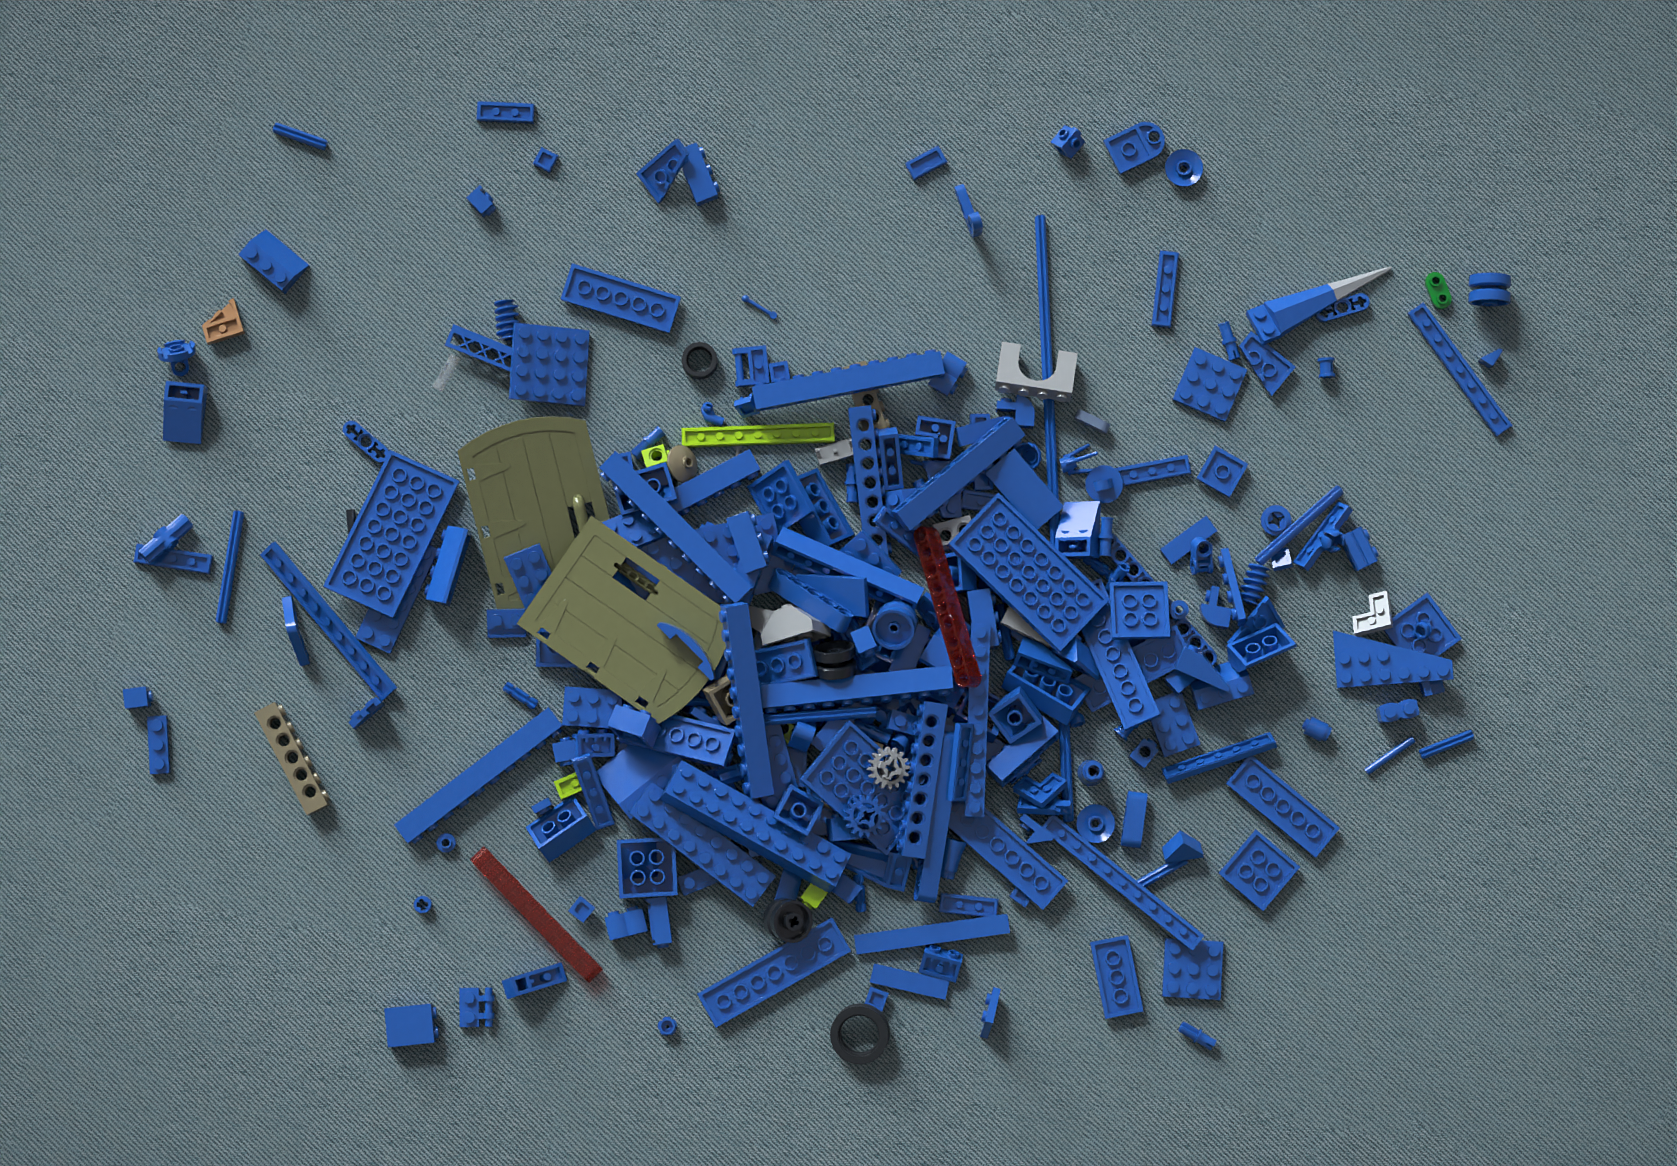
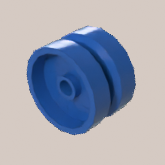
M1477 273L1469 276L1468 286L1474 289L1468 293V303L1470 305L1495 307L1511 303V293L1505 290L1511 287L1510 275L1502 273Z
M902 601L885 603L879 609L873 622L872 633L875 640L882 647L891 650L906 647L912 641L917 629V615L910 605Z

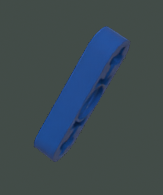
M1363 293L1342 298L1332 304L1335 316L1331 312L1327 314L1326 318L1323 315L1320 316L1319 313L1315 317L1319 322L1332 321L1366 310L1370 301L1368 296ZM1358 298L1365 301L1363 307L1355 305L1352 307L1354 310H1351V304L1356 303ZM1345 303L1347 305V312L1340 313L1337 310V305ZM1330 305L1329 307H1327L1326 309H1324V311H1329V310H1331V309H1332L1331 305Z
M346 422L343 426L344 435L376 462L384 463L389 450L357 422ZM355 425V430L359 434L361 431L364 432L358 437L357 441L354 440L357 438L355 434H348L349 430L347 428L349 426L353 427ZM364 437L371 438L372 443L369 447L361 445V440ZM376 443L378 444L376 448L379 451L385 450L384 458L380 457L378 459V454L372 450Z

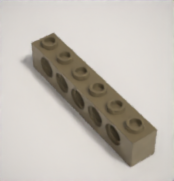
M273 702L254 712L306 815L310 816L329 806L328 801L330 797L326 790L322 791L319 785L322 783L317 772L313 773L311 769L313 764L309 756H304L302 752L304 746L299 738H295L293 734L295 729L292 723L286 721L284 717L286 711L282 704L278 705V703ZM275 719L281 721L278 729L272 728V721ZM283 736H288L290 739L287 746H282L280 743ZM292 753L298 754V761L296 763L289 761V756ZM301 770H305L307 777L301 781L298 778V773ZM310 787L316 789V794L312 798L307 796V789Z

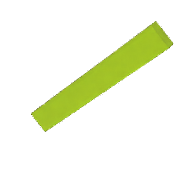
M834 423L681 428L682 445L688 448L835 443Z

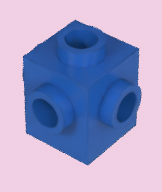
M1064 125L1052 139L1051 144L1060 154L1071 159L1085 141L1081 137L1082 133L1077 128H1070Z

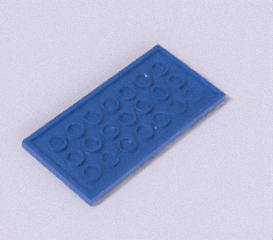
M390 450L323 587L394 619L460 481Z
M999 493L947 545L1058 653L1109 601L1085 575Z
M773 512L756 516L758 525H756L757 531L774 536L775 538L769 552L771 560L768 562L769 567L763 569L754 595L771 592L772 590L768 585L777 568L786 570L784 560L771 554L778 537ZM727 522L695 529L732 568L737 567L739 562L736 560L738 552ZM668 537L639 548L714 602H724L725 599L722 597L724 593L720 589L716 591L709 584L711 580L706 575L702 577L695 570L697 566L693 562L689 564L681 556L683 552L679 548L675 550L668 543L670 540ZM626 558L628 565L655 584H658L659 579L629 558ZM631 581L637 595L646 601L650 594Z

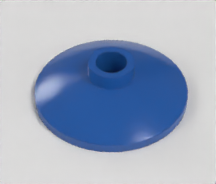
M1180 149L1168 157L1165 164V172L1173 184L1187 187L1195 184L1200 179L1203 172V163L1195 152L1188 149ZM1180 167H1186L1187 171L1181 172Z
M1092 804L1081 810L1077 817L1076 826L1079 834L1086 841L1100 843L1112 835L1115 828V819L1112 812L1105 806ZM1093 820L1098 821V827L1095 828L1092 826Z

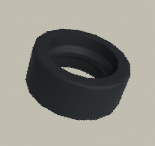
M692 343L686 347L682 354L683 369L687 375L694 379H706L713 375L717 369V354L713 347L707 343ZM695 350H704L711 357V364L705 371H694L689 365V356Z

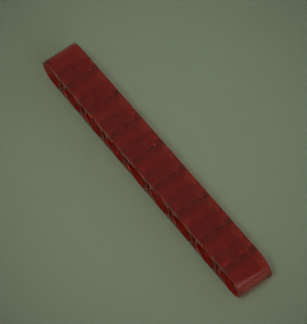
M920 526L914 531V540L956 683L960 687H978L981 683V674L939 532L934 527Z
M485 846L470 859L588 983L603 970Z

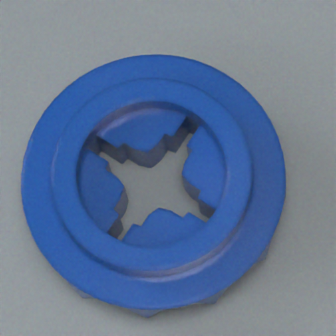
M1270 506L1262 513L1260 519L1261 526L1268 534L1278 536L1291 526V515L1282 506ZM1273 515L1276 518L1283 517V519H1281V521L1278 522L1279 528L1278 526H1276L1275 523L1269 524L1271 520H1273Z

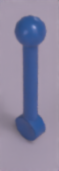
M747 295L742 296L743 302L750 303L751 305L768 314L771 319H776V312H770L769 310L750 300Z

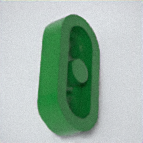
M1438 272L1430 273L1425 278V287L1432 305L1439 310L1446 309L1450 305L1452 298L1445 279ZM1436 278L1438 280V284H1434L1432 282V279ZM1439 296H1444L1445 302H1441Z

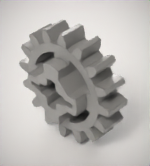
M885 747L884 750L878 749V754H871L874 759L868 760L871 767H868L867 770L872 772L868 777L875 778L873 784L880 783L879 788H884L886 785L887 789H892V785L898 788V782H905L903 776H909L905 769H909L910 766L905 765L908 758H902L903 752L897 753V748L891 750L890 747ZM888 755L885 760L879 761L883 756ZM886 765H889L891 771H888ZM897 775L895 779L891 780L892 776Z

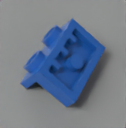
M596 729V733H589V730H578V734H572V738H575L576 758L590 753L591 757L615 756L614 733L608 732V729Z
M934 944L926 945L918 973L956 983L963 954L956 950L942 949Z

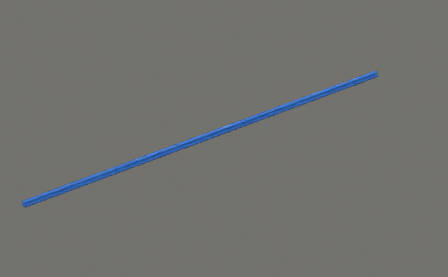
M1037 215L1035 217L1041 361L1042 380H1045L1053 375L1045 215ZM1043 399L1047 486L1059 499L1054 399ZM1057 512L1049 519L1050 543L1054 547L1060 522V512ZM1059 722L1061 777L1067 780L1068 784L1062 791V800L1071 801L1072 812L1069 815H1063V821L1072 822L1074 821L1070 724L1066 726Z

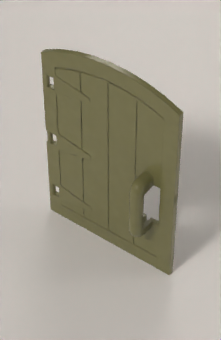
M557 416L517 420L486 431L457 451L497 609L524 608L505 563V556L540 543L553 572L575 540L567 507L573 506L579 532L588 521L585 503L592 502L595 518L600 522L610 519L586 420ZM474 468L476 479H469L467 469ZM488 525L490 536L484 538L481 526ZM496 583H503L505 593L498 594Z
M593 516L589 518L517 622L520 627L591 675L638 710H645L651 713V717L655 718L658 724L687 705L700 692L709 678L698 668L703 661L676 634L670 639L657 624L664 622L674 625L692 636L708 655L714 671L726 649V644L722 640L721 635L723 623L719 619L720 605ZM629 558L660 581L658 584H655L625 563L624 560ZM615 573H621L648 592L650 595L646 601L614 579ZM541 627L551 633L548 639L538 633ZM590 662L600 668L597 674L587 667ZM639 696L649 702L646 708L636 702Z

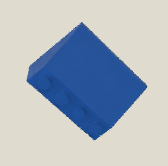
M629 744L596 770L601 784L631 820L633 816L629 812L650 784L653 782L665 790L676 767L683 760L679 756Z

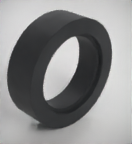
M863 1003L847 1006L840 1011L833 1021L830 1030L831 1044L835 1052L842 1059L853 1064H867L876 1060L884 1052L890 1038L889 1024L883 1013L874 1006ZM865 1016L875 1023L878 1028L879 1039L872 1049L865 1052H857L850 1049L844 1043L841 1031L844 1022L849 1018Z

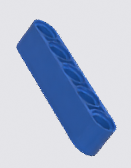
M781 568L775 570L768 585L772 591L833 630L840 633L847 631L854 616L851 611L808 584L801 583V580L790 572Z

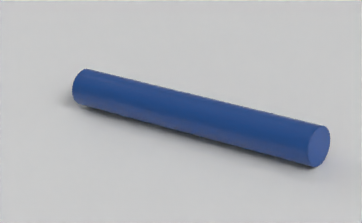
M1410 736L1367 766L1364 769L1365 772L1370 775L1415 743L1414 738Z

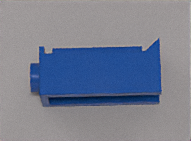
M667 896L645 899L650 904L648 905L652 940H655V943L652 944L657 945V949L669 947V943H673Z

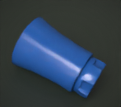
M1085 760L1078 767V778L1086 786H1096L1104 778V768L1096 760ZM1089 769H1094L1095 775H1089Z
M946 838L940 877L954 880L955 872L957 873L962 854L967 845L966 842Z

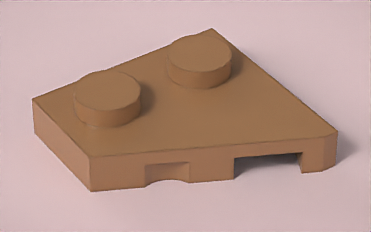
M234 298L228 301L229 304L226 307L218 310L212 319L207 320L202 325L208 345L245 334Z

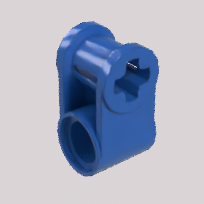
M1195 537L1190 545L1192 575L1200 572L1211 574L1213 573L1212 544L1203 537ZM1202 543H1204V548L1201 551H1199V546Z

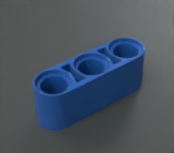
M1128 791L1121 846L1138 849L1141 847L1147 793Z

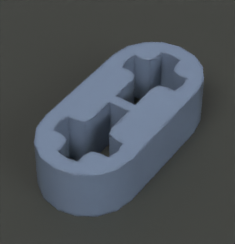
M1078 409L1074 416L1076 421L1100 433L1107 434L1110 428L1109 423Z

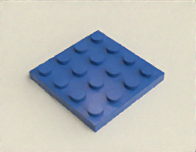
M514 323L509 399L584 407L590 330Z

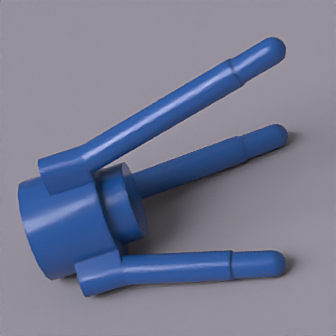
M1086 444L1069 454L1063 455V458L1059 459L1063 473L1068 472V475L1089 473L1092 469H1074L1077 468L1076 462L1096 456L1098 452L1075 458L1074 455L1090 446V444Z

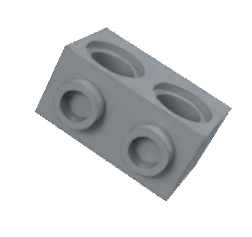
M970 515L933 525L939 549L943 548V551L950 550L947 546L948 543L959 533L960 527L966 526L971 521ZM944 531L949 532L951 539L943 541L940 538V534Z

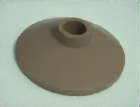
M684 445L675 446L669 451L667 465L672 477L681 483L695 478L698 466L694 453Z

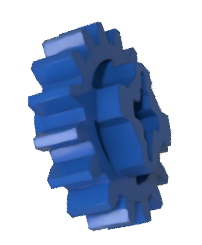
M860 795L859 800L856 797L852 798L853 804L847 803L849 810L843 811L847 814V817H844L843 820L848 821L845 827H851L850 833L855 834L857 832L858 837H862L863 833L865 837H869L870 833L876 835L875 829L882 830L880 823H885L882 816L886 815V812H881L884 806L877 805L879 800H872V796L867 795L866 799L864 795ZM862 803H867V804L871 805L872 807H871V808H866V806L863 805ZM863 813H868V814L865 816V819H866V820H863V819H862V817L864 816ZM863 824L866 829H861L857 825Z

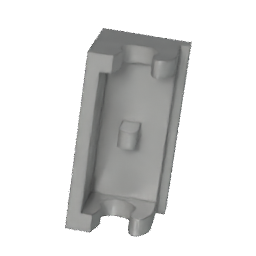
M851 438L814 449L820 467L853 457Z

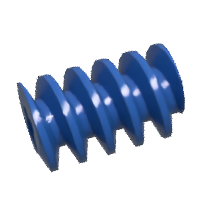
M499 300L494 302V306L498 307L495 309V314L499 315L495 317V321L499 322L496 324V329L500 330L496 332V335L501 337L498 340L509 341L513 339V324L519 323V320L514 319L515 316L519 315L518 312L513 311V309L518 308V305L513 304L515 300Z
M1250 563L1248 568L1252 571H1246L1245 574L1249 578H1243V582L1246 585L1240 586V589L1244 591L1240 592L1242 602L1258 606L1256 599H1262L1258 592H1265L1261 585L1268 584L1263 579L1270 578L1266 571L1271 570L1264 566Z

